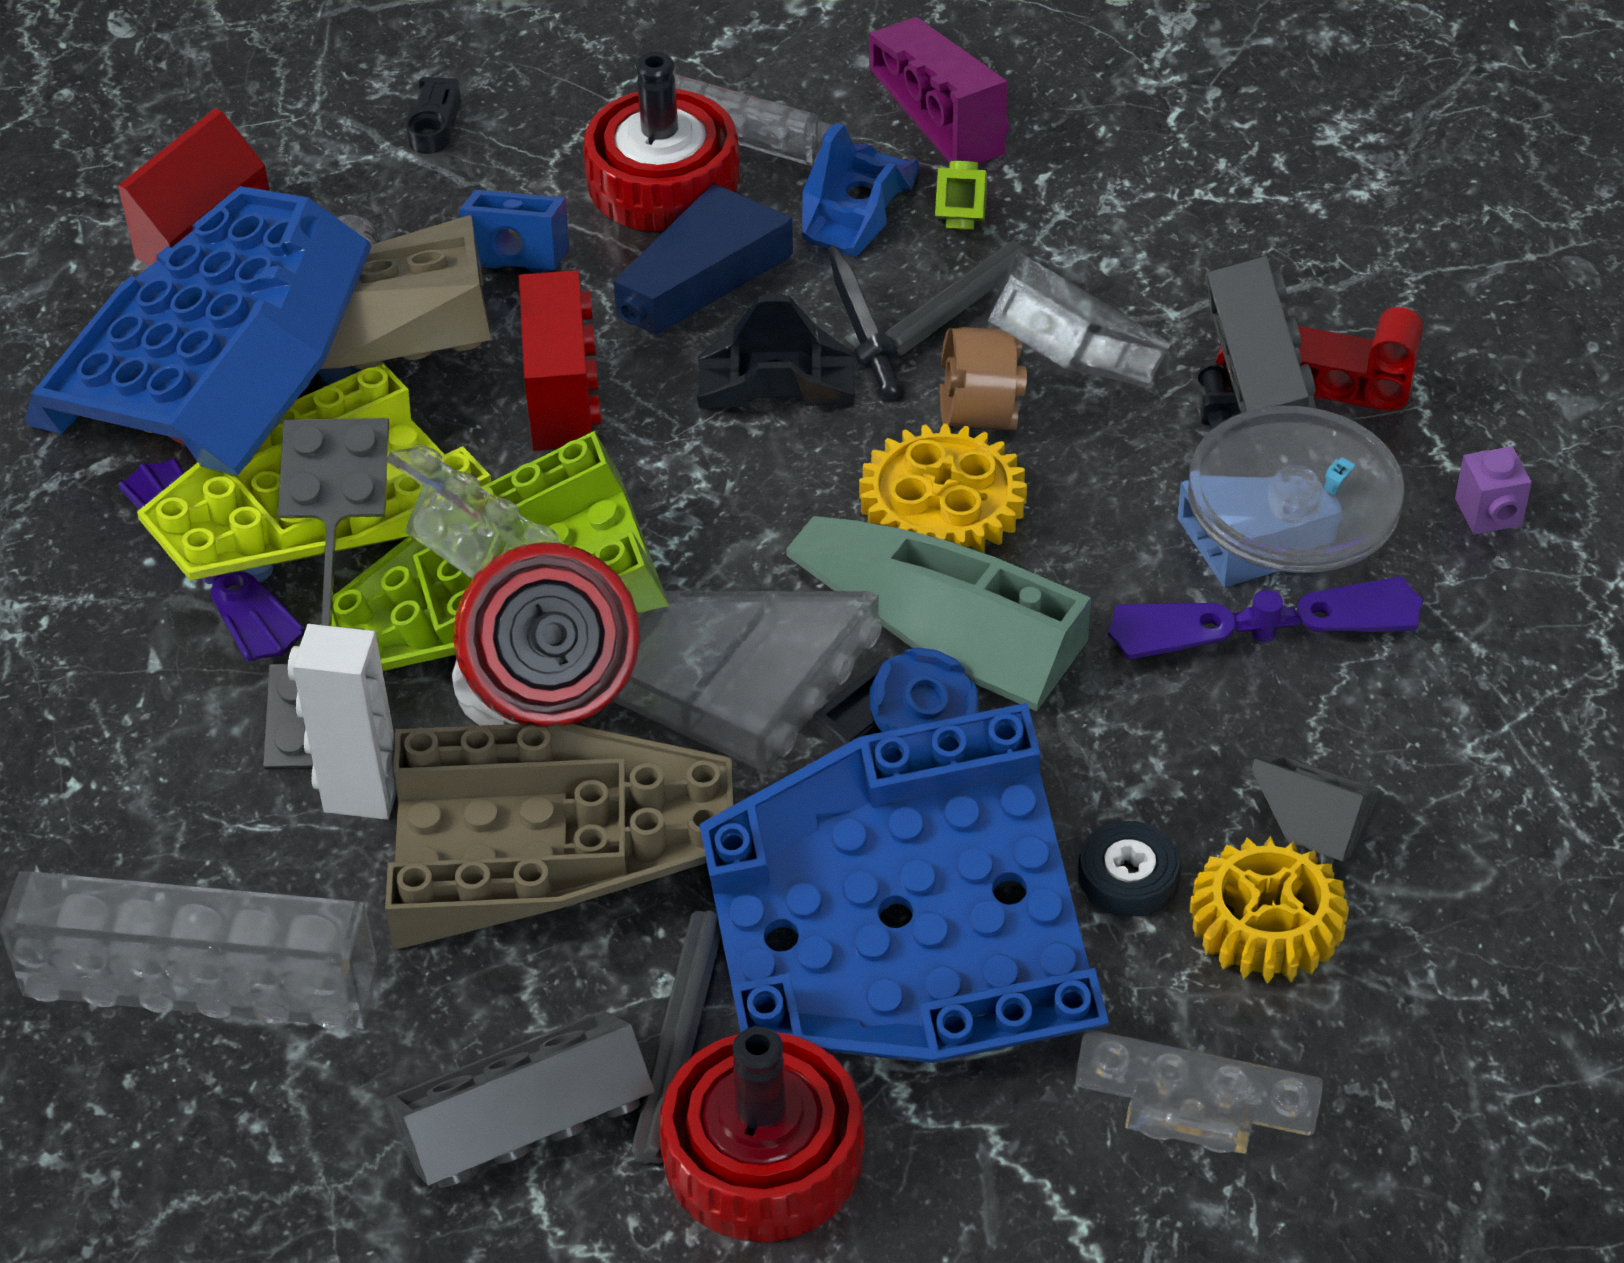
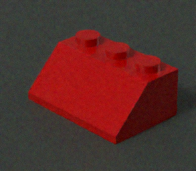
M213 109L118 185L136 259L152 265L157 260L156 255L167 246L172 248L193 231V224L239 186L270 191L265 164L221 110Z

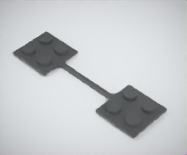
M389 418L300 419L283 421L278 517L317 518L326 525L321 625L332 626L337 525L349 517H385ZM269 664L264 769L313 768L312 755L305 753L304 750L306 728L304 718H299L296 713L298 691L296 681H292L288 677V664Z

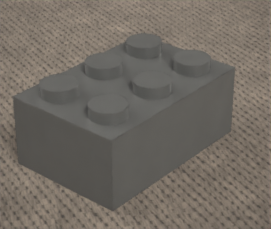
M1267 256L1207 272L1210 311L1238 401L1249 444L1309 429V411L1316 410L1313 394H1316V389L1309 365L1299 366V364H1302L1299 347H1302V342L1295 318H1288L1285 303L1288 300V295L1281 271L1272 273Z

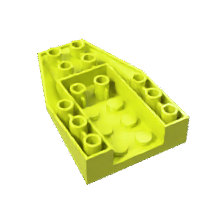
M382 362L376 367L366 368L296 399L282 417L278 426L272 430L253 455L252 460L243 468L238 476L204 468L199 463H196L138 510L137 514L141 523L190 581L325 555L326 525L323 521L317 518L278 517L284 420L389 418L385 517H349L342 520L336 527L335 553L407 538L454 500L470 493L477 487L490 483L491 475L463 446L444 454L411 419L408 388Z

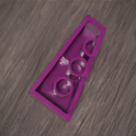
M918 17L869 33V69L949 163L950 161H970L979 164L1005 154L1006 133L1009 131V122L1006 116L1007 80Z

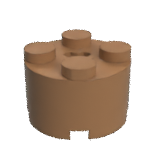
M974 327L949 328L947 330L941 357V367H946L945 384H940L942 423H948L949 426L955 428L969 426V429L1016 430L1018 424V403L1015 401V396L1024 397L1027 384L1026 367L1017 366V360L1020 359L1022 351L1021 330Z

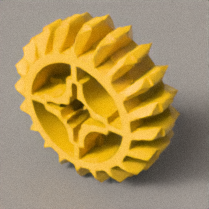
M1271 836L1264 843V846H1256L1247 837L1241 845V851L1226 844L1220 858L1209 856L1208 862L1204 866V872H1199L1198 877L1194 881V895L1191 896L1190 913L1192 914V928L1195 932V937L1203 939L1202 946L1205 949V955L1219 954L1222 970L1236 964L1240 966L1243 980L1254 971L1262 973L1267 984L1273 978L1274 973H1282L1291 983L1297 975L1298 969L1312 975L1318 967L1319 961L1329 963L1330 958L1334 955L1335 947L1339 946L1340 942L1343 941L1346 929L1344 923L1347 922L1349 911L1347 900L1344 899L1343 881L1334 879L1332 864L1317 865L1318 858L1316 857L1315 850L1305 854L1298 853L1294 840L1286 848L1275 846ZM1225 903L1235 909L1234 915L1239 917L1240 921L1232 915ZM1304 904L1309 909L1311 914L1304 910Z

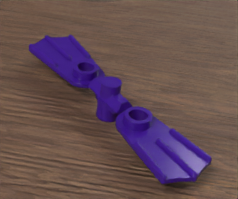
M176 458L161 463H141L140 467L129 478L119 483V488L140 510L182 476L184 471ZM238 571L201 579L207 584H213L211 587L212 600L245 661L249 662L262 658L283 656L296 641L304 636L305 628L251 574ZM233 585H241L238 589L228 590Z
M1402 576L1311 592L1299 600L1297 610H1295V607L1283 605V599L1280 594L1272 590L1257 592L1254 595L1252 607L1236 613H1232L1228 608L1217 603L1115 605L1113 620L1108 629V637L1120 647L1126 659L1130 660L1180 651L1204 644L1217 643L1230 637L1234 628H1236L1237 633L1252 631V635L1256 640L1268 642L1275 638L1276 629L1295 627L1300 625L1299 621L1316 632L1415 631L1418 628L1423 598L1409 586ZM1322 612L1328 616L1322 618L1315 616L1313 613ZM1211 623L1218 627L1214 629H1209L1202 625Z

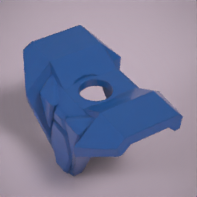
M839 123L831 125L823 135L822 146L803 189L802 237L811 244L827 249L834 245L841 253L857 257L887 225L885 208L893 197L902 191L912 190L920 171L918 160L913 158L910 161H905L879 153L869 144H853L845 125ZM856 186H864L872 190L870 197L865 199H854L847 194V191Z

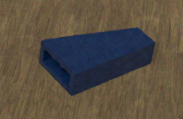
M712 184L613 281L616 317L630 325L657 335L788 259L793 254L792 217L716 184Z

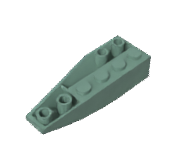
M813 516L786 549L787 557L910 647L934 649L955 658L965 668L964 674L971 683L974 681L976 685L1016 703H1028L1029 708L1038 711L1088 642L1091 597L999 558L950 541L905 529L868 522Z

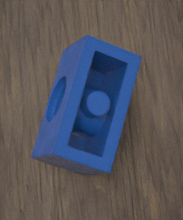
M474 190L459 209L460 218L468 215L472 216L480 260L485 268L496 269L504 266L525 267L530 272L543 273L555 270L569 251L566 197ZM509 229L517 232L520 235L521 239L513 236L510 233Z

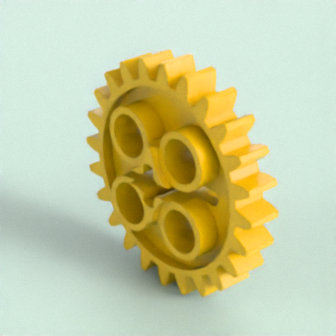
M943 423L940 433H932L927 425H922L921 436L915 437L905 429L902 431V443H898L890 438L885 439V452L873 450L871 452V463L863 464V478L859 479L861 513L868 515V523L905 529L950 541L964 547L971 546L974 550L985 553L986 539L997 545L1002 544L1003 531L1014 533L1016 530V519H1023L1024 504H1026L1027 483H1024L1025 469L1017 467V455L1015 453L1004 455L1005 443L1003 441L989 446L987 432L972 438L969 437V426H964L958 434H952L948 423Z

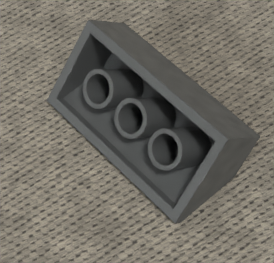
M601 1010L383 1098V1101L417 1175L428 1186L437 1182L438 1187L444 1188L470 1178L473 1175L471 1168L494 1159L495 1164H503L526 1155L530 1151L528 1144L550 1136L551 1140L557 1141L574 1136L586 1128L584 1121L606 1112L607 1117L610 1118L627 1114L641 1106L639 1098L654 1093L655 1090L632 1025Z

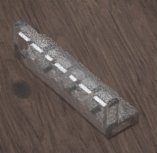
M674 74L676 89L704 95L725 109L734 121L739 145L806 165H814L822 146L823 135L831 126V124L818 121L817 114Z

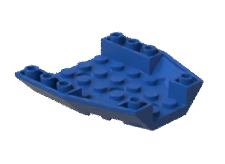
M239 186L193 224V231L172 248L170 246L165 247L156 255L157 260L136 278L131 275L119 285L31 393L25 422L30 427L62 434L67 427L75 422L78 416L178 438L184 442L201 467L238 476L325 363L372 247L367 239L309 197Z
M1028 703L858 737L699 824L740 1032L755 1026L767 1027L775 1032L791 1034L811 1041L827 1052L935 1063L1109 1027L1095 968H1089L1041 779V754ZM1013 881L1019 883L1025 889L1026 895L1019 903L1007 905L999 902L994 897L993 891L1000 883ZM893 904L907 907L913 915L910 922L900 928H890L884 925L879 916L887 906ZM781 927L789 928L798 935V941L795 946L784 952L774 951L765 943L769 933Z

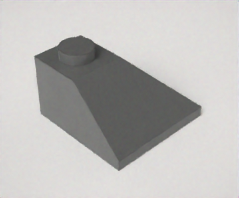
M1277 753L1255 758L1251 770L1287 842L1291 843L1294 840L1295 845L1302 847L1300 854L1315 850L1316 857L1318 858L1317 863L1332 864L1333 866L1334 859L1343 861L1351 857L1381 789Z

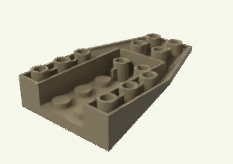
M471 215L371 245L372 247L325 363L320 369L353 366L356 369L376 367L383 360L392 358L422 359L429 356L432 351L453 348L457 351L471 350L480 346L482 342L491 340L489 320L482 286L484 285L483 270Z
M528 723L525 725L505 724L396 729L393 775L398 796L395 862L388 863L385 902L393 950L561 909L707 863L699 824L733 806L732 758L575 724L562 727L555 724L550 725L548 728L536 727Z

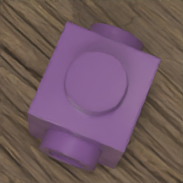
M1513 446L1463 455L1455 499L1473 535L1523 525L1532 482Z

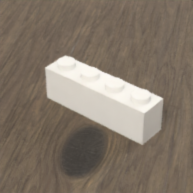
M307 624L300 646H293L288 660V677L290 680L296 681L298 691L296 713L299 718H304L306 728L304 750L305 753L312 755L313 760L312 786L314 789H319L323 811L326 813L389 820L397 794L393 775L395 736L376 633L370 630Z

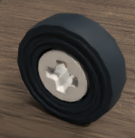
M1116 821L1099 827L1086 839L1078 860L1080 886L1088 899L1103 911L1122 917L1144 916L1160 910L1173 898L1181 877L1179 851L1171 838L1155 826L1139 821ZM1124 860H1127V864L1139 867L1138 872L1129 873L1125 866H1121L1124 864Z

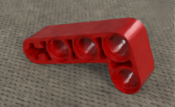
M1404 307L1387 309L1378 320L1373 340L1298 326L1302 347H1299L1302 364H1299V366L1308 364L1316 389V394H1313V397L1385 411L1398 410L1406 405L1418 364L1424 329L1423 321L1417 313ZM1220 347L1216 362L1224 366L1227 371V379L1231 380L1222 348Z

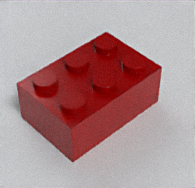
M579 270L519 275L524 380L533 451L559 449L568 442L591 433L592 425H601L599 395H589V391L599 390L596 359H587V356H596L593 323L584 324L583 321L593 319L590 290H580Z

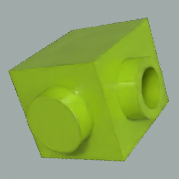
M950 161L949 168H938L935 217L937 220H946V229L974 230V222H985L988 175L986 170H978L977 162Z

